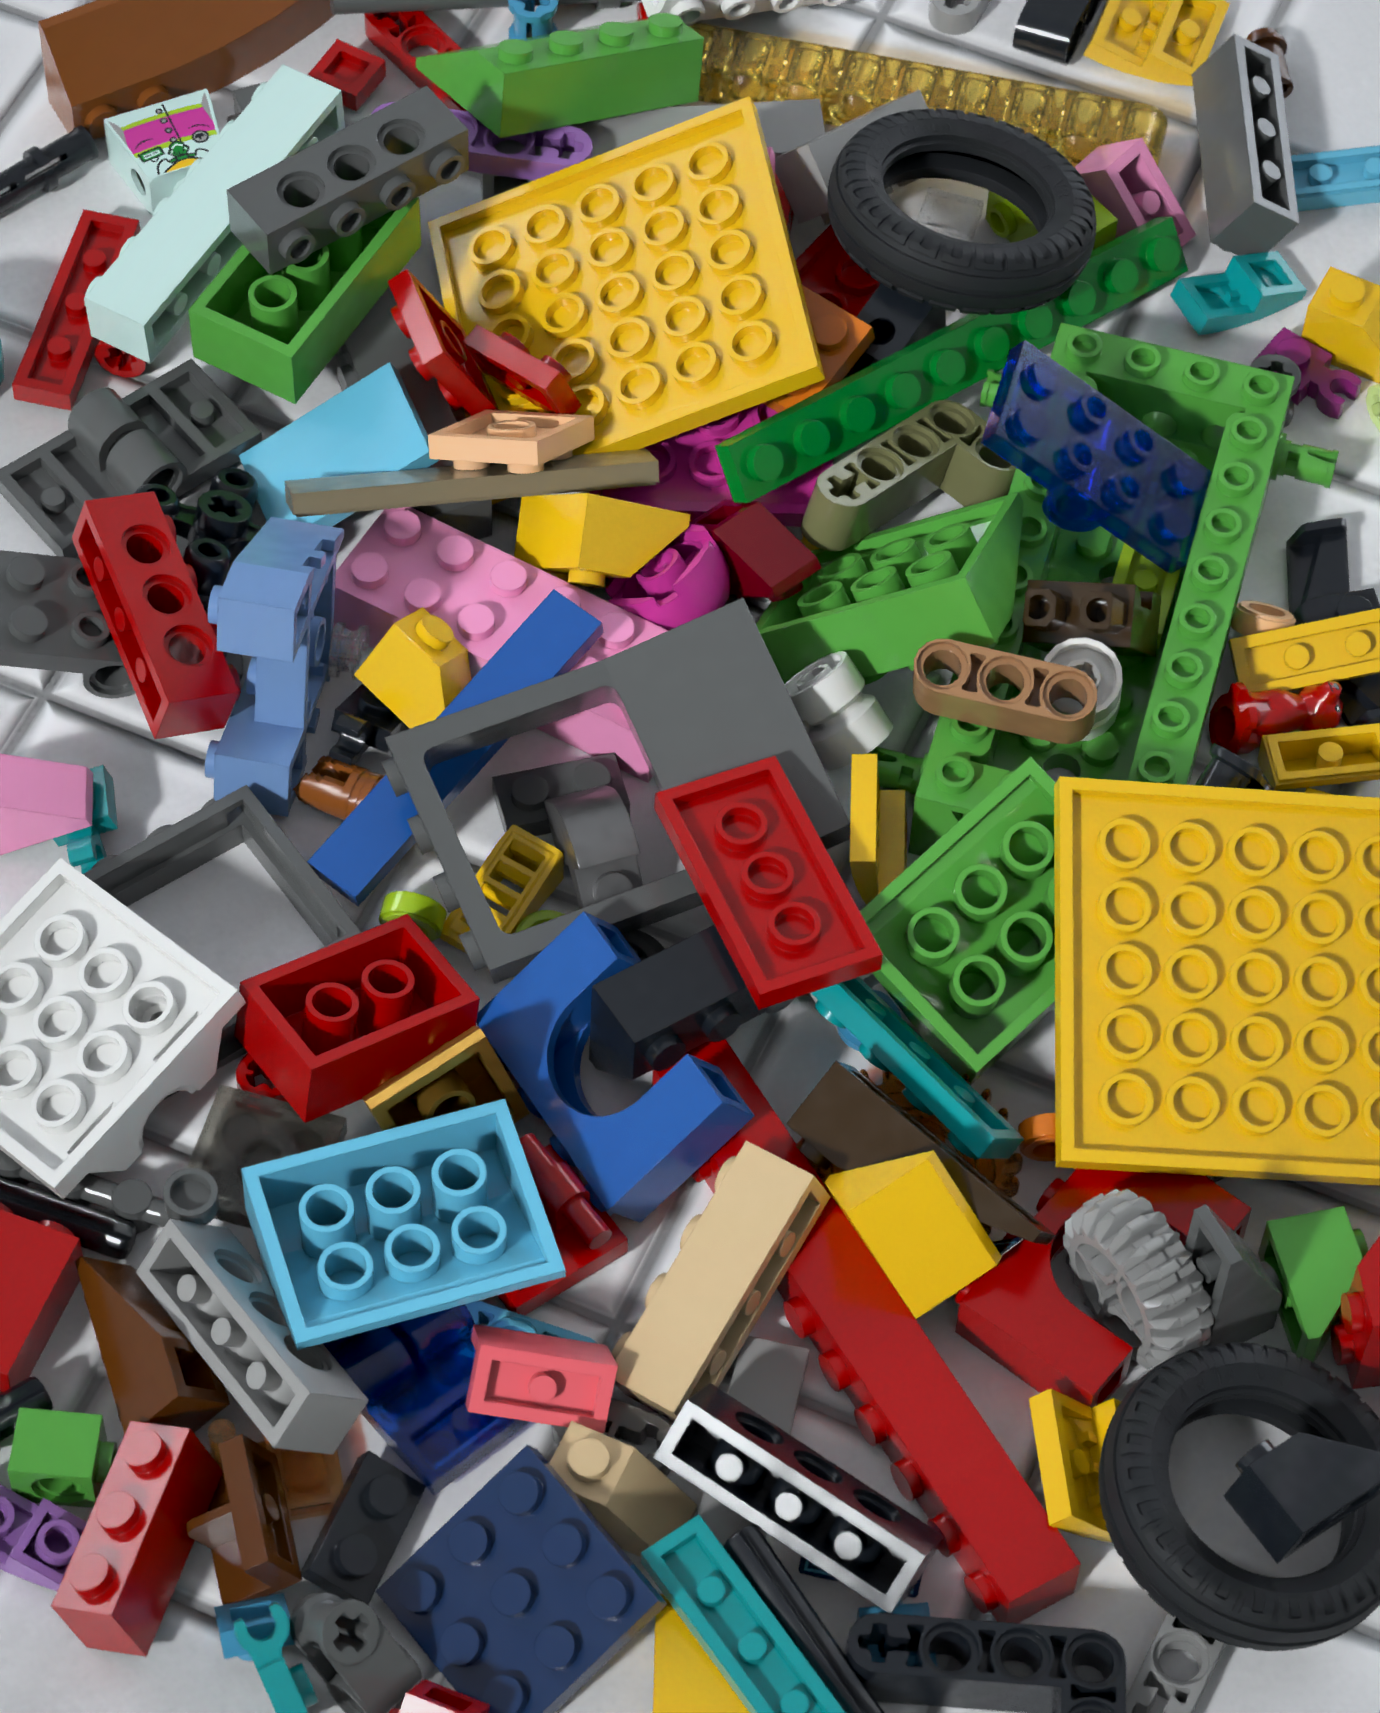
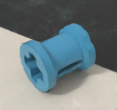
M508 0V9L514 15V22L509 28V39L527 38V33L531 30V27L532 37L558 31L553 22V16L558 10V0H540V5L536 8V11L535 0Z

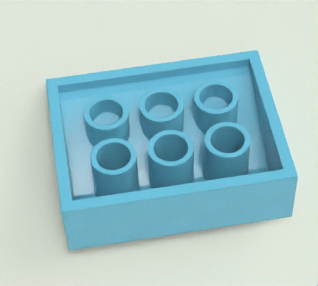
M505 1099L241 1168L247 1216L264 1269L297 1350L566 1277L564 1263Z

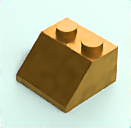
M476 1026L471 1027L453 1040L446 1042L439 1049L398 1075L388 1079L384 1084L362 1097L382 1131L501 1099L506 1100L514 1124L530 1114L487 1037Z

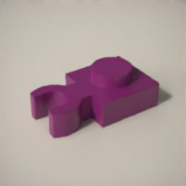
M1285 327L1279 331L1255 358L1257 359L1267 354H1278L1290 358L1301 371L1300 387L1297 393L1291 397L1292 402L1298 406L1306 396H1309L1315 400L1320 412L1330 418L1339 419L1345 403V399L1334 393L1344 394L1354 401L1359 395L1362 381L1357 375L1347 370H1331L1332 354Z

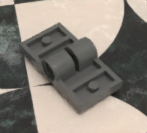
M191 358L124 398H121L113 389L107 387L93 390L85 395L72 409L68 418L67 431L0 469V494L56 556L76 558L79 555L72 541V535L85 500L134 494L140 486L152 483L169 487L179 497L215 476L219 470L228 468L240 461V454L262 441V432Z
M0 550V666L82 673L85 689L91 694L102 698H123L135 694L80 558ZM199 595L205 612L208 614L210 596ZM223 652L227 663L232 664L236 668L241 681L243 676L242 655Z

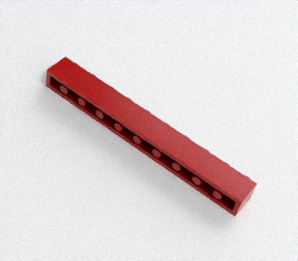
M724 1039L719 1042L708 1041L685 1053L682 1058L686 1054H690L719 1067L755 1115L691 1175L696 1182L699 1183L705 1180L714 1194L716 1192V1177L721 1167L730 1157L737 1156L745 1141H748L813 1174L830 1195V1199L777 1287L778 1292L785 1301L783 1308L786 1318L796 1335L801 1339L808 1336L819 1352V1365L831 1388L836 1392L844 1390L856 1408L854 1410L855 1420L865 1440L871 1446L880 1444L892 1462L890 1465L891 1474L900 1493L910 1502L916 1499L929 1518L927 1525L945 1536L938 1550L945 1557L953 1555L966 1574L964 1577L965 1587L974 1605L983 1614L991 1612L997 1622L1020 1623L1073 1594L1081 1567L1080 1561L1057 1527L1049 1526L1047 1512L805 1155L797 1149L796 1142L727 1040ZM677 1063L662 1071L653 1070L652 1086Z

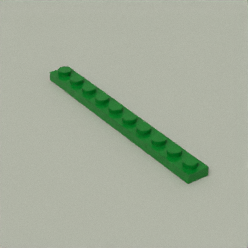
M1156 217L1092 250L1088 263L1077 280L1063 294L1048 303L1030 310L1010 314H969L715 445L734 503H749L901 423L929 404L945 400L988 377V369L998 372L1053 343L1056 340L1061 323L1083 327L1189 271L1173 217Z

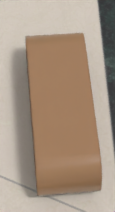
M935 639L927 642L918 650L914 658L913 694L916 702L925 711L934 715L1058 744H1073L1081 741L1090 733L1094 725L1097 688L1094 681L1079 669L951 639ZM947 669L953 672L958 679L948 685H936L930 682L926 676L931 671ZM1007 683L1015 686L1020 691V694L1010 700H1000L994 697L988 690L994 685ZM1060 698H1072L1078 701L1083 706V709L1078 713L1067 715L1057 712L1051 704Z

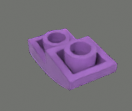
M0 1484V1569L34 1584L57 1591L87 1522L45 1498L42 1499L38 1506Z

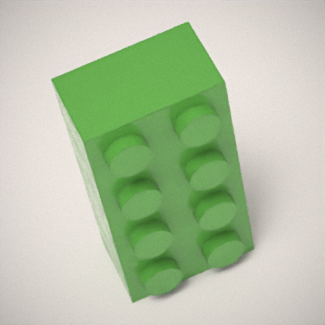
M419 198L411 200L405 207L399 210L391 211L362 226L356 233L348 237H342L311 253L302 262L291 264L272 275L263 268L242 244L188 310L193 357L296 404L389 287L387 281L398 275L421 247Z

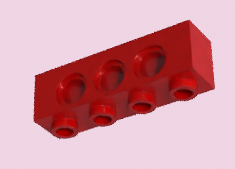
M154 491L85 500L72 535V541L154 739L225 728L233 706L240 697L241 685L236 668L232 664L227 663L223 652L217 651V624L208 622V614H206L198 595L195 571L190 564H185L177 546L176 528L172 518L167 514L164 515Z

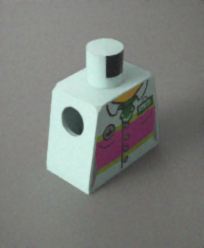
M207 88L104 119L108 159L151 215H153L158 203L163 198L170 197L184 181L192 163L198 158H203L220 136Z

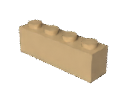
M745 1141L737 1156L730 1157L721 1167L715 1181L716 1192L702 1215H695L685 1227L680 1240L681 1250L668 1272L661 1273L653 1281L646 1295L645 1311L633 1331L623 1334L611 1353L618 1365L614 1384L626 1396L672 1421H675L686 1400L709 1383L719 1387L830 1199V1195L813 1174L748 1141Z

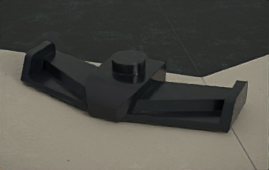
M1345 518L1305 523L1286 541L1289 612L1296 619L1295 625L1380 608L1374 588L1350 592L1347 521ZM1380 673L1337 682L1342 687L1339 696L1343 702L1341 717L1347 726L1380 723Z

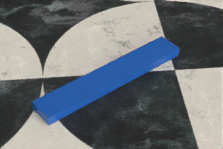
M553 589L436 719L569 672L604 633L602 622ZM508 739L446 760L432 767L430 776L445 810ZM385 775L307 861L322 881L358 907L416 843L407 819L418 813L409 793L396 797L388 777Z

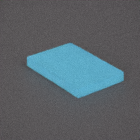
M390 362L239 455L244 470L253 475L258 483L257 500L266 522L270 517L330 527L355 512L296 517L286 503L284 481L423 469L439 461L437 459H429L427 432L399 371Z

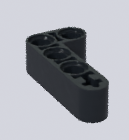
M890 1613L867 1614L858 1619L849 1630L844 1654L877 1702L1018 1713H1126L1125 1654L1118 1641L1106 1632L1094 1629ZM878 1645L880 1658L885 1657V1662L877 1663L871 1661V1652L868 1650V1646ZM910 1652H916L913 1667L907 1666ZM930 1654L953 1656L960 1661L963 1668L957 1671L940 1669L933 1663ZM1007 1660L1023 1661L1030 1666L1034 1674L1025 1677L1013 1675L1005 1669L1002 1663ZM1081 1665L1094 1667L1101 1672L1105 1680L1101 1682L1085 1681L1076 1674L1073 1668Z

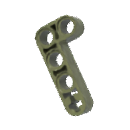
M950 400L933 402L829 467L818 476L801 522L802 534L812 545L819 549L842 551L939 488L964 507L1006 496L1009 493L1021 454V448L962 404Z

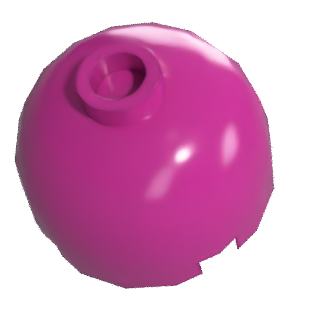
M689 524L685 531L630 578H609L605 591L611 599L607 600L669 631L726 605L731 589L730 567L723 552L706 528L701 525Z

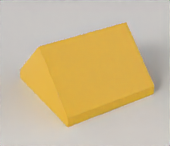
M934 1150L830 1174L824 1182L915 1319L997 1266L1002 1258Z

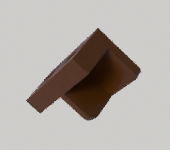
M243 1434L218 1444L223 1474L207 1513L189 1520L186 1527L190 1538L205 1545L212 1551L222 1604L268 1596L303 1581L277 1455Z

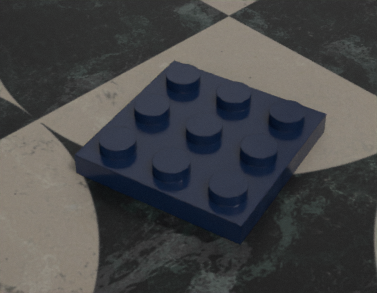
M526 1445L375 1591L455 1691L490 1704L488 1713H555L668 1604L536 1448Z

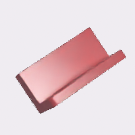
M473 1325L471 1340L476 1352L465 1403L468 1412L568 1427L570 1422L573 1421L597 1432L605 1433L618 1368L608 1346L497 1327Z

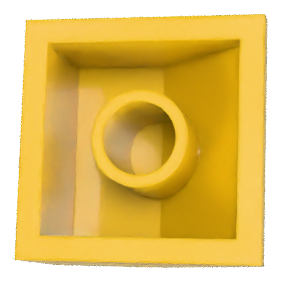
M590 493L525 496L521 498L514 557L572 585L604 588L605 578H630L689 527L691 514Z

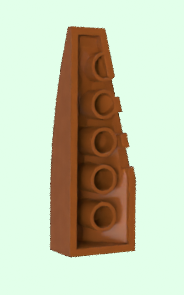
M96 0L38 21L48 101L68 133L73 131V128L81 125L90 133L94 140L106 137L104 119L206 88L209 94L272 61L316 31L334 16L331 13L330 0Z

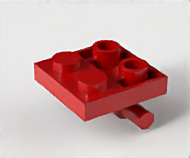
M533 1133L526 1134L519 1140L564 1263L566 1277L497 1295L509 1311L524 1316L628 1252V1238L606 1211H599L591 1203L590 1193L584 1187V1183L568 1163L556 1153L551 1144L544 1147Z

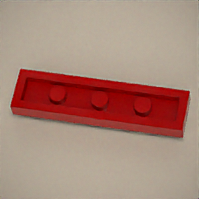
M83 209L12 383L14 400L72 411L94 356L95 348L100 341L91 336L84 304L86 291L90 283L97 276H103L119 257L124 243L130 237L137 236L141 231L139 220Z

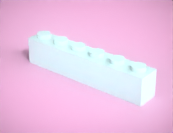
M284 64L268 82L261 83L255 90L251 102L236 120H230L223 127L218 141L207 154L192 163L186 178L172 195L163 198L158 203L153 217L137 236L130 237L124 243L115 262L103 276H97L90 283L84 297V304L91 336L151 364L188 320L189 308L242 245L230 230L227 189L344 129L345 120L341 90Z

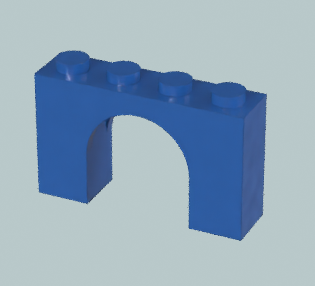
M583 911L478 1012L476 1023L487 1037L504 1069L510 1071L519 1083L520 1087L517 1091L528 1110L536 1117L544 1119L554 1133L549 1138L553 1149L569 1165L577 1167L588 1182L584 1187L590 1193L591 1203L599 1211H606L609 1216L615 1213L641 1223L755 1115L719 1067L690 1054H686L639 1100L628 1108L606 1116H597L584 1096L580 1079L582 1053L590 1036L592 986L641 960L616 926Z

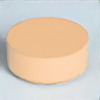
M1245 600L1236 604L1231 627L1235 631L1247 636L1295 626L1296 619L1293 614L1280 607L1259 601Z

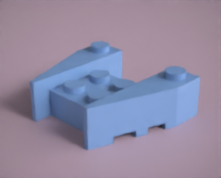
M270 517L233 561L223 586L214 585L212 588L207 617L209 623L217 624V651L252 656L240 697L235 703L220 741L211 740L208 746L205 760V777L214 779L213 798L215 801L247 785L269 814L285 817L289 815L296 797L293 788L303 777L307 764L306 732L313 734L316 732L320 708L315 707L325 681H330L340 646V638L333 637L336 555L344 538L343 528Z

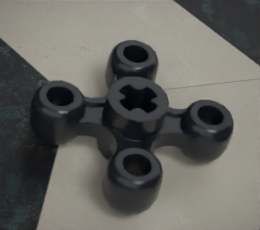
M238 468L219 470L211 481L209 491L199 497L197 507L180 503L177 494L169 487L161 484H145L140 486L134 493L154 491L164 515L167 514L172 518L176 528V535L188 540V545L184 550L182 558L185 564H190L195 571L198 595L210 596L214 585L223 586L233 561L262 528L250 522L257 501L258 483L253 475Z

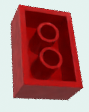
M406 914L241 981L239 992L246 1003L237 1012L235 1037L303 1122L307 1123L361 1100L363 1096L384 1084L388 1079L403 1072L439 1049L446 1042L453 1040L471 1027L476 1026L480 998L413 919Z

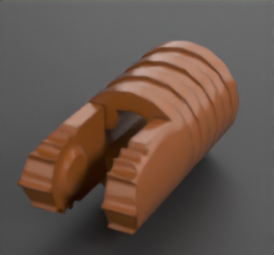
M323 755L311 769L312 772L310 774L305 773L293 790L298 800L304 804L345 820L385 775L372 772L357 765L351 766L328 757V755Z

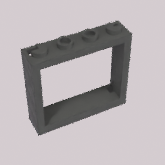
M247 785L217 801L212 798L201 810L173 825L169 824L157 828L146 840L119 855H109L102 858L91 870L83 874L127 907L244 842L323 943L324 947L322 948L361 933L357 925ZM237 1013L222 1028L217 1069L247 1053L246 1049L235 1037ZM176 1091V1092H174V1093L168 1095V1096H167L166 1098H164L163 1100L167 1099L168 1097L174 1095L175 1093H177V1092H179V1091Z

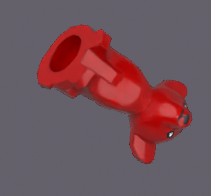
M1327 681L1322 684L1306 686L1300 690L1299 694L1283 689L1250 692L1243 682L1232 683L1228 693L1220 695L1210 712L1209 733L1212 745L1215 743L1236 755H1240L1260 748L1262 735L1289 733L1298 729L1308 731L1336 728L1340 724L1343 702L1339 697L1342 687L1335 681Z

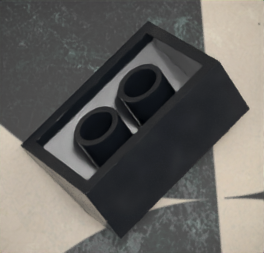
M712 925L592 986L589 1060L598 1070L634 1080L652 1070L662 1071L673 1066L685 1053L708 1041L719 1042L728 1038L740 1025L765 1012L773 1014L783 1010L795 998L758 1010L715 925Z

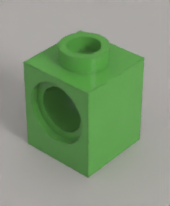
M19 1407L7 1470L12 1491L33 1503H41L42 1499L45 1498L56 1505L93 1508L100 1493L101 1485L104 1483L117 1453V1442L107 1441L103 1415Z

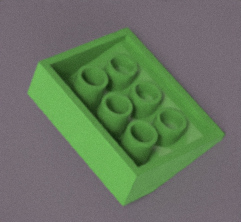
M657 13L651 15L648 19L606 22L592 27L569 31L560 30L546 35L523 39H508L500 43L416 57V68L499 138L697 102L699 99L704 37L685 24L679 16L669 13Z
M1016 492L875 532L842 551L812 550L811 552L817 557L821 569L802 581L803 588L797 594L782 601L771 602L756 623L784 684L808 665L839 651L847 652L864 678L865 685L879 680L893 670L909 667V670L914 671V658L918 650L927 642L935 639H951L990 649L997 645L1001 633L1014 612L1024 504L1020 493Z
M1031 756L860 910L883 953L881 970L872 972L923 1039L970 1086L1055 1008L1054 784L1056 782Z

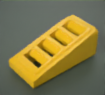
M517 825L509 827L475 875L486 900L489 899L509 911L505 916L490 907L498 927L503 932L515 933L522 919L538 911L564 879L563 853ZM505 878L524 890L520 894L500 882ZM461 908L449 914L445 920L440 939L466 953L459 935L469 931L470 928Z

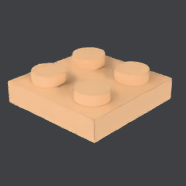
M486 409L429 434V459L453 460V467L458 470H479L489 467L490 463L507 464V470L510 473L529 474L544 470V463L550 460L570 458L573 456L572 450L595 440L594 416Z

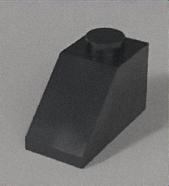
M1301 1432L1296 1433L1276 1447L1267 1439L1252 1448L1236 1463L1235 1467L1241 1475L1223 1497L1278 1564L1376 1498L1380 1493V1452Z

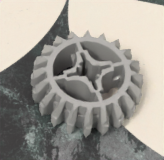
M1114 1189L1105 1195L1101 1193L1083 1203V1207L1079 1208L1072 1214L1071 1218L1065 1221L1063 1246L1068 1252L1066 1263L1073 1270L1075 1276L1073 1283L1080 1289L1085 1299L1084 1305L1091 1309L1096 1317V1322L1133 1347L1132 1361L1136 1360L1139 1365L1147 1370L1152 1367L1155 1368L1162 1362L1180 1353L1202 1346L1204 1342L1211 1338V1326L1214 1324L1213 1313L1209 1309L1211 1296L1204 1290L1202 1285L1204 1275L1197 1271L1191 1259L1193 1253L1188 1252L1180 1241V1233L1174 1232L1169 1227L1165 1214L1159 1211L1154 1212L1150 1201L1144 1197L1138 1198L1137 1194L1129 1189L1123 1191Z

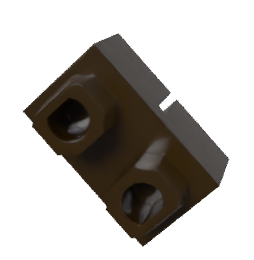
M1028 580L1024 603L1022 642L1042 651L1050 652L1057 644L1070 638L1087 637L1102 642L1115 655L1156 657L1162 595L1155 592L1139 591L1138 586L1134 584Z

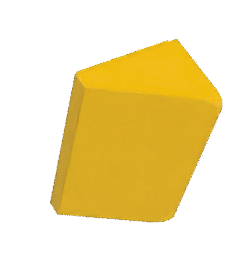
M1380 723L1262 735L1257 758L1259 768L1275 791L1380 780Z

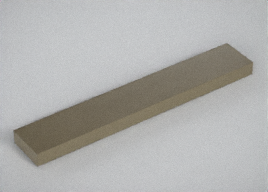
M647 449L580 454L563 460H550L544 463L543 471L529 474L510 473L507 470V464L490 463L489 467L479 470H458L453 466L288 480L284 482L287 505L293 515L304 517L656 485V482H659V463Z

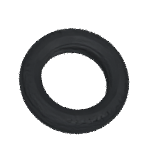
M933 108L890 114L871 122L859 130L839 153L830 174L827 191L828 212L834 233L846 253L862 270L893 291L897 289L899 294L917 302L924 303L926 301L932 307L953 312L959 309L960 313L978 315L1022 312L1039 307L1063 294L1080 276L1091 256L1096 237L1094 201L1084 179L1076 168L1055 148H1051L1048 143L1037 138L1035 135L1029 132L1025 134L1023 129L1002 120L995 122V118L972 112L964 114V111L937 109L935 111ZM920 178L950 179L976 185L1014 204L1031 220L1038 234L1021 241L1002 244L975 243L952 238L935 232L907 216L894 204L885 189L903 181Z
M1226 1342L1224 1344L1217 1343L1194 1348L1162 1362L1142 1377L1119 1404L1106 1431L1099 1463V1494L1103 1517L1106 1521L1111 1541L1118 1555L1124 1560L1123 1564L1142 1589L1148 1592L1147 1595L1171 1616L1179 1618V1621L1189 1628L1207 1637H1214L1215 1640L1245 1649L1286 1651L1315 1646L1348 1632L1365 1620L1380 1605V1493L1376 1498L1341 1521V1536L1338 1549L1330 1564L1303 1576L1288 1578L1263 1576L1242 1569L1222 1558L1209 1548L1186 1522L1176 1504L1170 1484L1169 1456L1176 1433L1186 1425L1208 1416L1234 1414L1266 1422L1284 1431L1291 1437L1301 1432L1380 1452V1419L1366 1402L1363 1403L1360 1400L1361 1397L1337 1376L1335 1378L1332 1377L1330 1372L1320 1365L1302 1356L1298 1358L1294 1353L1272 1346H1260L1259 1344L1246 1342Z

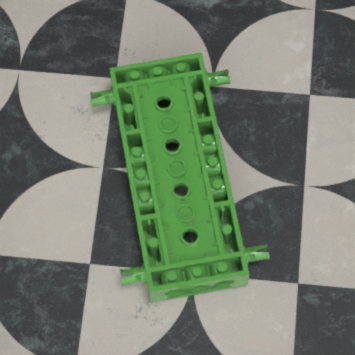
M1065 323L1060 324L1045 376L1041 377L1040 382L1024 381L1023 378L988 369V377L983 384L980 407H991L1012 413L1020 412L1031 417L1008 493L1009 495L1019 492L1024 502L1014 612L1001 633L999 642L992 649L1044 661L1049 653L1048 651H1042L1022 642L1024 603L1028 580L1101 583L1100 581L1105 578L1114 577L1129 524L1188 539L1189 542L1159 649L1156 650V657L1116 655L1122 666L1123 679L1120 708L1114 724L1103 735L1090 741L1058 744L940 716L929 753L926 752L924 758L908 756L906 753L876 747L868 753L878 755L879 784L881 787L905 790L910 794H914V809L908 853L921 856L1030 756L1045 772L1053 768H1064L1079 778L1189 785L1270 480L1276 481L1277 475H1288L1295 477L1297 480L1322 485L1324 488L1330 489L1339 450L1333 449L1332 451L1303 444V446L1291 443L1292 441L1286 440L1287 434L1283 433L1295 379L1294 376ZM1142 485L1151 488L1157 495L1149 499H1140L1131 495L1127 489ZM954 673L952 675L950 684L958 679V677ZM1007 683L994 685L988 690L994 697L1000 700H1010L1020 694V691L1015 686Z

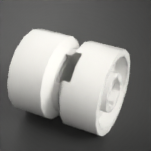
M1087 637L1070 638L1057 644L1046 655L1044 661L1079 669L1094 681L1097 688L1094 725L1090 733L1081 740L1090 741L1103 735L1115 722L1120 708L1123 683L1122 666L1115 653L1102 642ZM1060 698L1051 704L1057 712L1067 715L1078 713L1083 709V706L1072 698Z
M839 651L818 659L784 684L803 725H808L810 728L808 735L826 770L840 769L851 764L852 754H868L884 741L893 729L892 721L877 698L870 694L862 695L861 691L865 685V680L847 652Z

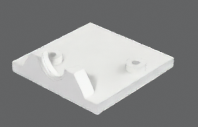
M61 857L0 920V1150L64 1200L88 1173L126 1171L142 1154V1148L145 1146L142 1138L144 1126L155 1107L164 1098L176 1091L187 1090L191 1094L196 1090L200 1091L216 1074L222 1028L242 1008L246 1001L238 989Z

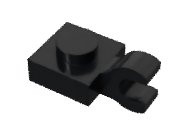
M361 684L335 709L331 731L339 733L341 736L336 745L330 749L328 757L353 766L370 746L388 753L390 750L385 737L410 728L364 684Z

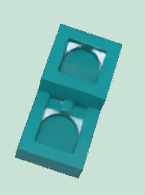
M1279 251L1233 256L1224 273L1179 278L1170 296L1200 336L1234 329L1268 317L1302 300L1307 289Z

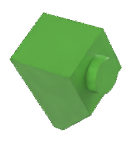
M1344 1206L1267 1221L1258 1251L1260 1261L1267 1262L1274 1269L1281 1282L1283 1298L1278 1313L1292 1353L1296 1354L1298 1358L1302 1356L1314 1363L1331 1336L1332 1325H1336L1340 1321L1341 1296L1343 1293L1349 1292L1357 1265L1368 1252L1363 1232L1359 1228L1352 1229Z

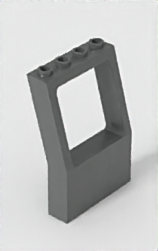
M744 598L604 660L385 737L392 757L382 761L381 764L396 797L409 793L418 814L408 818L407 822L422 855L434 850L444 870L443 873L434 876L433 880L448 913L459 908L462 910L470 930L460 934L459 937L474 971L487 966L494 984L516 976L583 911L616 926L621 934L624 935L704 905L685 869L517 933H505L498 927L431 779L430 771L438 763L599 705L613 703L620 707L659 791L776 756L826 850L850 840L849 819Z

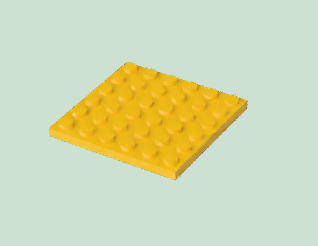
M750 96L428 222L444 308L465 330L466 335L468 336L477 324L497 336H500L502 332H508L522 342L532 356L541 360L544 355H548L558 361L572 376L568 384L582 404L574 415L594 416L595 440L572 450L573 455L642 449L825 380L758 111ZM485 376L499 410L549 413ZM464 408L465 417H470L471 415ZM509 498L492 499V505Z
M1059 776L1054 784L1056 1167L1380 1186V798Z

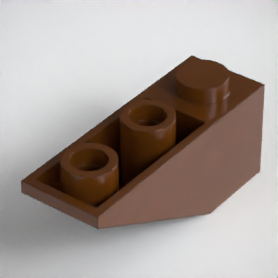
M83 1256L74 1261L124 1434L130 1421L190 1428L195 1433L230 1405L225 1385L136 1274L137 1270L133 1266Z

